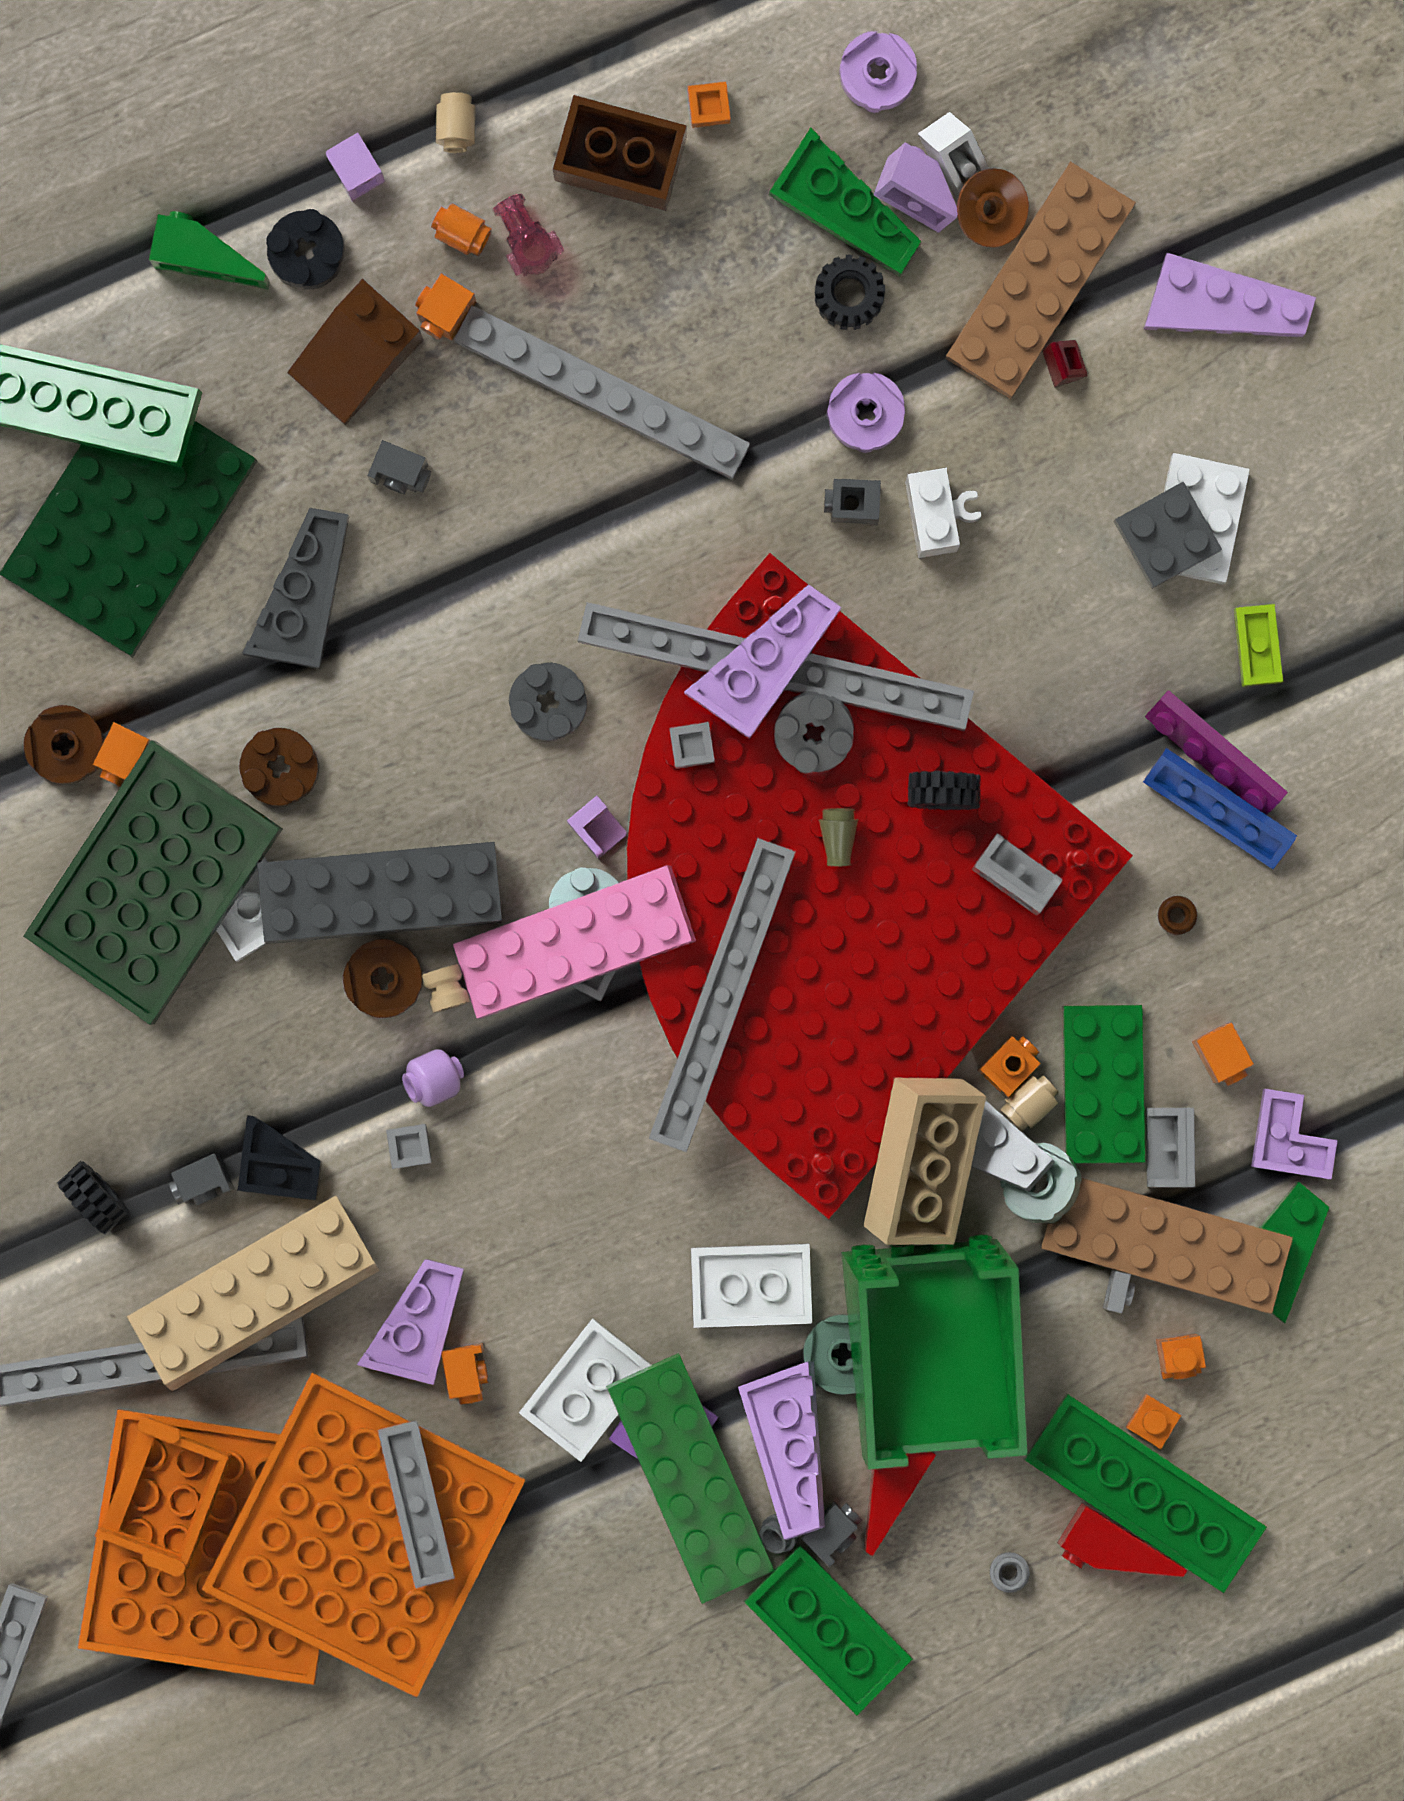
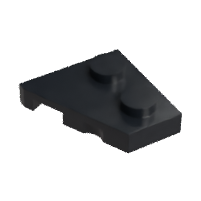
M247 1115L237 1191L317 1200L322 1161L256 1116Z

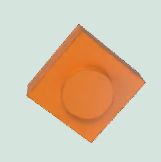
M726 82L688 86L692 128L731 124Z
M1145 1394L1126 1428L1161 1449L1181 1415L1148 1394Z

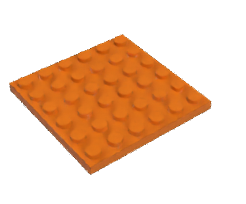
M312 1372L202 1591L417 1698L526 1479L419 1426L455 1578L415 1588L378 1434L379 1429L411 1421Z
M117 1409L98 1528L103 1524L138 1433L136 1428L140 1419L149 1417L173 1426L180 1431L181 1436L230 1453L232 1456L190 1566L182 1575L173 1576L147 1566L143 1562L142 1554L96 1537L78 1648L314 1685L316 1683L320 1649L202 1591L280 1434ZM155 1438L120 1531L179 1553L213 1466L214 1459Z

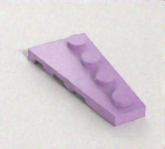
M1167 253L1144 330L1176 329V331L1184 332L1198 330L1216 331V333L1225 334L1239 332L1252 333L1253 335L1303 337L1307 330L1316 297Z
M806 586L770 617L765 624L742 641L736 649L713 666L700 680L684 691V694L750 739L840 612L841 607L812 586Z
M808 1361L738 1387L784 1540L793 1539L825 1527L814 1362Z

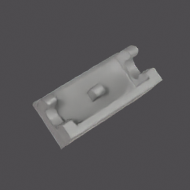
M998 833L971 869L1035 915L1042 911L1062 882L1060 877L1026 855Z
M1146 1108L1147 1187H1195L1194 1108Z

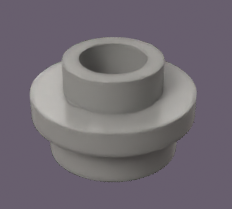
M1005 1552L998 1555L991 1563L990 1578L999 1590L1007 1593L1017 1592L1028 1582L1030 1575L1029 1566L1019 1554ZM1006 1565L1016 1567L1017 1572L1012 1579H1006L1002 1576V1570Z

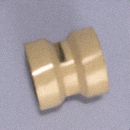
M459 964L422 975L425 987L433 991L430 1000L433 1013L445 1011L470 1002L467 990L462 988L458 982L462 977Z

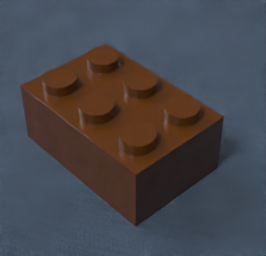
M573 95L553 166L554 181L667 211L687 139V125Z

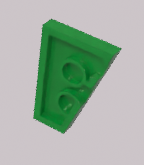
M1300 1182L1294 1184L1259 1227L1293 1237L1272 1314L1282 1323L1287 1321L1330 1208Z

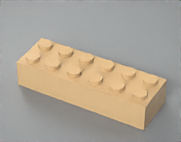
M334 1196L133 1312L127 1318L164 1385L173 1392L380 1270L337 1196Z

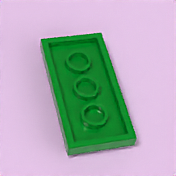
M1142 1005L1062 1006L1065 1153L1073 1159L1074 1163H1145Z
M800 1544L744 1600V1603L856 1716L913 1660L912 1656Z

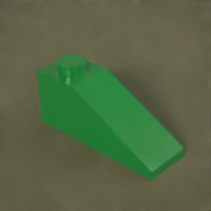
M170 211L169 216L158 214L149 260L154 268L269 289L270 281L266 273L197 221H193V216L178 211Z

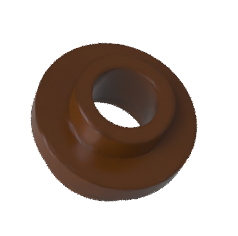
M1169 897L1162 902L1158 909V922L1162 929L1170 934H1185L1196 924V907L1186 897ZM1174 908L1182 910L1184 918L1180 923H1175L1170 918V912Z

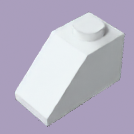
M947 113L918 133L928 156L938 161L947 185L957 199L964 184L970 177L979 171L989 169L972 131L952 113Z

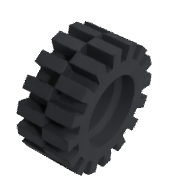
M853 254L846 255L844 259H840L838 256L833 259L831 264L827 263L822 268L821 274L818 275L815 286V304L819 308V314L822 318L826 317L828 323L833 327L835 324L840 325L842 330H847V327H853L856 330L860 329L863 324H866V326L870 324L873 318L877 317L880 313L885 296L884 278L881 272H877V266L873 262L868 264L865 262L866 258L859 256V259L852 258ZM848 278L859 281L865 290V297L862 302L851 307L842 305L836 299L834 292L836 285Z
M952 771L909 773L908 806L932 810L980 808L981 776L965 772L954 773Z
M80 1161L57 1182L59 1189L72 1202L71 1204L74 1208L78 1209L81 1215L103 1234H107L129 1213V1209L119 1198V1195L84 1161Z

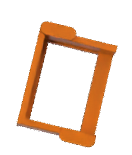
M144 1417L138 1422L136 1428L138 1433L103 1524L97 1529L94 1537L142 1554L143 1562L147 1566L173 1576H180L190 1566L232 1454L183 1437L177 1428L149 1417ZM155 1438L214 1459L213 1466L179 1553L120 1531Z

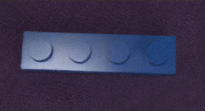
M1167 748L1143 781V783L1271 869L1275 868L1297 837L1296 834Z

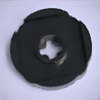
M314 209L295 211L285 215L273 226L272 231L266 238L269 264L275 275L289 286L293 285L297 288L308 290L321 288L330 283L338 275L342 267L341 263L344 259L345 244L341 232L330 218ZM305 241L307 244L311 242L316 244V247L312 249L314 255L312 258L307 259L304 255L299 257L295 255V252L299 250L298 244Z

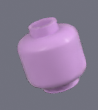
M436 1049L410 1060L406 1067V1073L402 1076V1081L408 1096L414 1103L420 1102L423 1106L432 1107L458 1094L460 1079L464 1077V1072L459 1060L455 1056L450 1058L443 1050Z

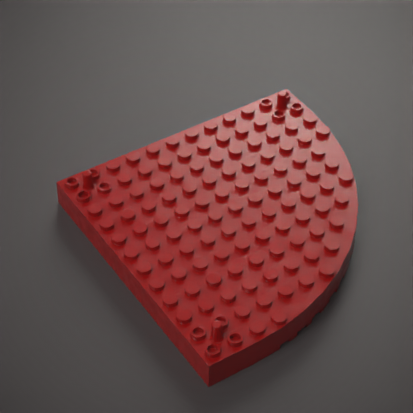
M769 553L720 610L706 630L747 638L808 584ZM841 611L811 651V654L920 678ZM681 666L663 699L644 748L632 797L627 841V880L667 865L671 866L696 941L639 961L652 1006L669 1045L678 1059L757 839L759 838L795 851L705 1102L728 1131L766 1168L829 1220L877 1163L894 1078L947 1079L1133 855L969 718L965 731L844 704L850 711L854 722L853 743L845 759L834 768L822 772L803 773L782 757L775 743L776 720L783 706L800 693L784 690L754 734L748 739L684 694V691L708 672ZM709 722L715 763L676 769L669 728ZM812 722L806 725L808 730L804 736L807 739L813 738L815 742L822 740L821 733L825 731V728L822 725L815 727ZM952 771L954 773L965 772L967 774L980 775V808L972 810H932L908 806L909 773ZM823 809H855V819H858L851 853V865L849 866L827 865V855L819 819H823ZM997 833L1062 879V882L1038 915L1033 914L971 870Z

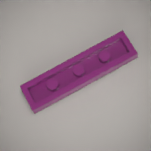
M1169 690L1145 715V718L1160 733L1169 737L1184 750L1189 758L1197 761L1211 773L1217 782L1226 786L1234 794L1264 814L1268 815L1288 793Z

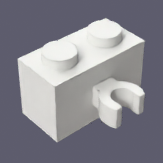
M947 468L908 474L905 484L918 558L957 552L960 542L956 519L959 518L964 522L972 523L981 518V512L968 513L964 509L966 501L977 499V492L966 491L957 500H952Z

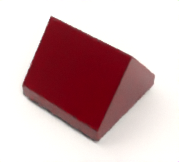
M1076 340L1055 341L1042 351L1054 388L1088 376Z

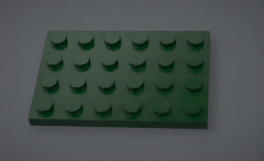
M194 421L181 467L81 444L1 569L0 575L133 658L254 468L257 459Z
M151 740L23 937L149 1025H153L256 871L257 863L262 862L283 828L155 740Z

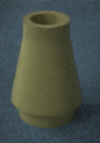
M823 809V819H819L827 855V865L849 866L851 865V853L858 819H855V809Z

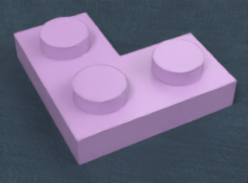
M1263 1089L1251 1167L1332 1179L1337 1140L1299 1134L1304 1095Z

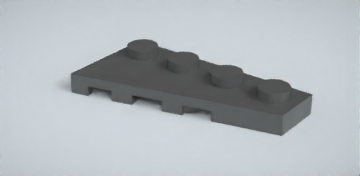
M309 508L289 551L286 563L273 585V591L265 608L260 613L253 634L246 643L242 652L243 655L321 669L350 518L348 514Z

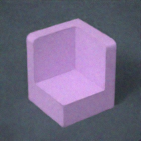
M358 132L326 151V156L339 176L351 201L385 182L382 171Z
M595 796L567 820L570 827L597 859L601 858L626 836L624 828L608 811L606 805L598 796Z

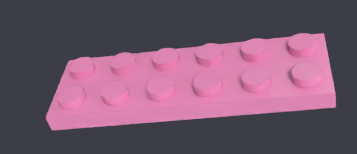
M667 865L453 944L476 1018L482 1019L695 942L696 939L672 867Z

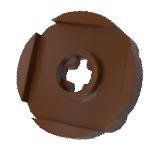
M53 706L42 711L38 715L39 717L28 727L24 737L25 756L30 766L41 777L56 784L67 785L83 781L98 770V767L94 766L93 763L104 743V736L100 726L89 714L74 706ZM67 734L68 739L75 742L74 748H71L66 756H63L60 750L54 749V743L60 742V735Z
M272 728L257 732L253 739L246 744L240 757L239 770L244 787L257 800L270 806L286 807L301 800L313 790L319 775V761L313 747L301 734L287 728ZM279 756L285 757L284 763L290 766L289 772H282L280 778L273 777L274 772L269 768V763L276 761Z
M378 939L361 945L351 956L344 969L343 985L348 999L360 1011L376 1018H391L404 1013L416 1003L422 989L423 974L418 959L407 947L392 940ZM379 968H385L388 974L394 975V981L389 982L387 990H381L379 984H373L372 977L378 975Z

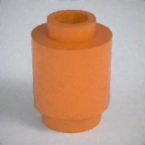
M453 203L448 209L444 207L439 209L431 228L436 230L435 239L466 255L472 253L476 256L481 254L492 232V228L485 225V220Z

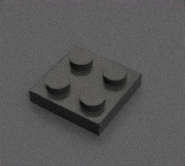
M1184 481L1114 520L1116 527L1152 589L1222 550Z

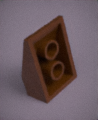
M362 278L336 306L287 373L346 425L420 345L423 337L421 331Z

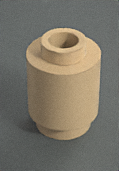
M442 94L440 103L436 106V143L443 146L445 152L464 153L467 151V147L475 144V105L472 104V97L468 94Z
M1031 1075L1004 1100L1006 1104L1000 1111L1021 1132L1027 1127L1032 1129L1058 1105L1054 1097L1059 1092L1045 1076L1042 1075L1039 1079H1036Z

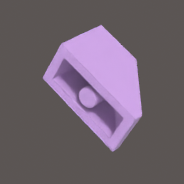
M907 143L901 145L887 158L874 196L938 233L957 218V206L938 161L926 155L922 149Z

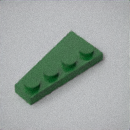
M811 127L769 191V196L899 277H901L921 245L922 241L888 206H885L874 196L868 185L845 165V162L835 151H831Z

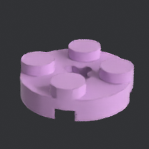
M877 31L863 33L852 40L844 51L839 69L842 88L851 101L858 106L864 107L869 112L876 113L881 110L892 109L905 101L912 92L917 77L916 57L910 45L898 35L877 33ZM874 62L878 66L887 65L888 69L885 71L886 78L882 80L878 77L871 78L869 76L871 73L869 65Z
M856 373L844 378L832 391L827 411L830 429L835 437L845 446L863 453L881 449L890 444L900 433L905 415L904 399L901 391L893 381L877 373ZM860 403L864 406H868L870 403L874 404L876 408L873 414L876 418L872 421L868 419L860 420L857 417L859 414L857 405Z

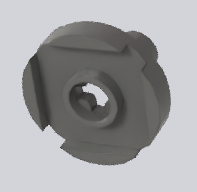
M546 662L529 666L516 678L510 690L509 706L512 718L524 734L538 741L551 742L564 738L579 728L586 715L587 698L583 683L572 670L557 663ZM548 691L555 693L554 699L559 702V706L557 709L550 708L548 713L541 711L542 704L537 702V699L540 695L546 696Z
M811 691L798 694L783 706L776 720L775 743L780 754L789 764L795 766L803 773L822 772L834 768L845 759L852 747L854 734L853 718L844 703L833 696L829 697L825 694ZM812 722L815 727L822 725L825 728V731L821 733L822 740L815 742L813 738L807 739L804 736L808 730L806 726L808 723Z

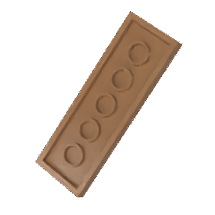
M1070 161L947 353L945 359L1011 400L1136 202Z
M1082 1178L1078 1197L1071 1209L1059 1221L1047 1224L1041 1249L1272 1314L1293 1237Z

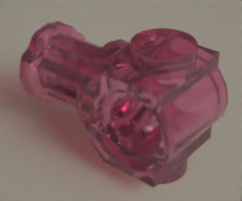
M522 193L506 198L496 205L492 211L495 216H500L509 233L506 241L512 252L505 256L515 276L523 274V276L528 274L539 275L550 268L552 262L558 259V254L564 252V249L554 230L547 233L539 221L533 222L524 205L526 199ZM513 214L516 215V217H517V219L519 220V222H520L521 225H519V224L517 223V221H516V219H515V217H514ZM534 245L540 246L545 250V255L538 261H530L524 256L525 251L529 247Z

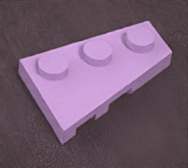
M425 1259L357 1365L434 1385L464 1269Z

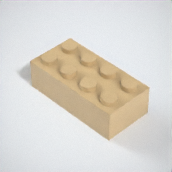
M894 1078L864 1221V1227L886 1245L955 1243L986 1095L963 1079Z

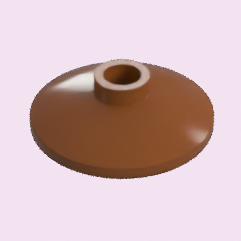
M990 168L977 172L967 180L958 197L957 216L961 229L971 241L984 247H1000L1010 243L1020 234L1028 217L1029 202L1023 184L1015 175L1003 169ZM988 200L991 208L990 211L987 214H985L983 209L984 203Z

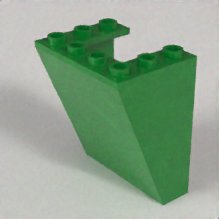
M990 1235L970 1236L967 1242H955L954 1244L891 1245V1248L875 1249L873 1245L863 1244L853 1246L851 1251L841 1252L861 1451L867 1468L879 1469L908 1466V1458L906 1456L908 1453L981 1447L988 1459L1027 1455L1019 1270L997 1239H992Z

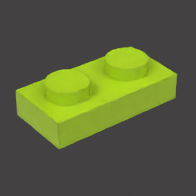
M1275 604L1235 608L1234 618L1242 687L1282 683L1283 675Z

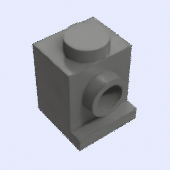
M382 440L367 477L375 485H378L380 479H384L383 485L401 494H405L407 489L416 493L417 491L423 493L429 482L431 471L427 469L428 462L425 457Z
M834 479L833 489H825L824 513H831V522L856 523L877 526L880 514L881 481ZM847 498H855L859 506L855 510H848L844 506V501Z
M214 1153L172 1172L171 1175L174 1181L169 1183L171 1192L178 1205L193 1199L196 1206L218 1196L216 1189L221 1187L223 1193L235 1189L219 1153Z
M833 1501L824 1510L825 1527L801 1535V1539L829 1567L835 1562L831 1554L835 1550L841 1554L855 1541L857 1536L853 1532L862 1521V1518L847 1503L840 1507Z

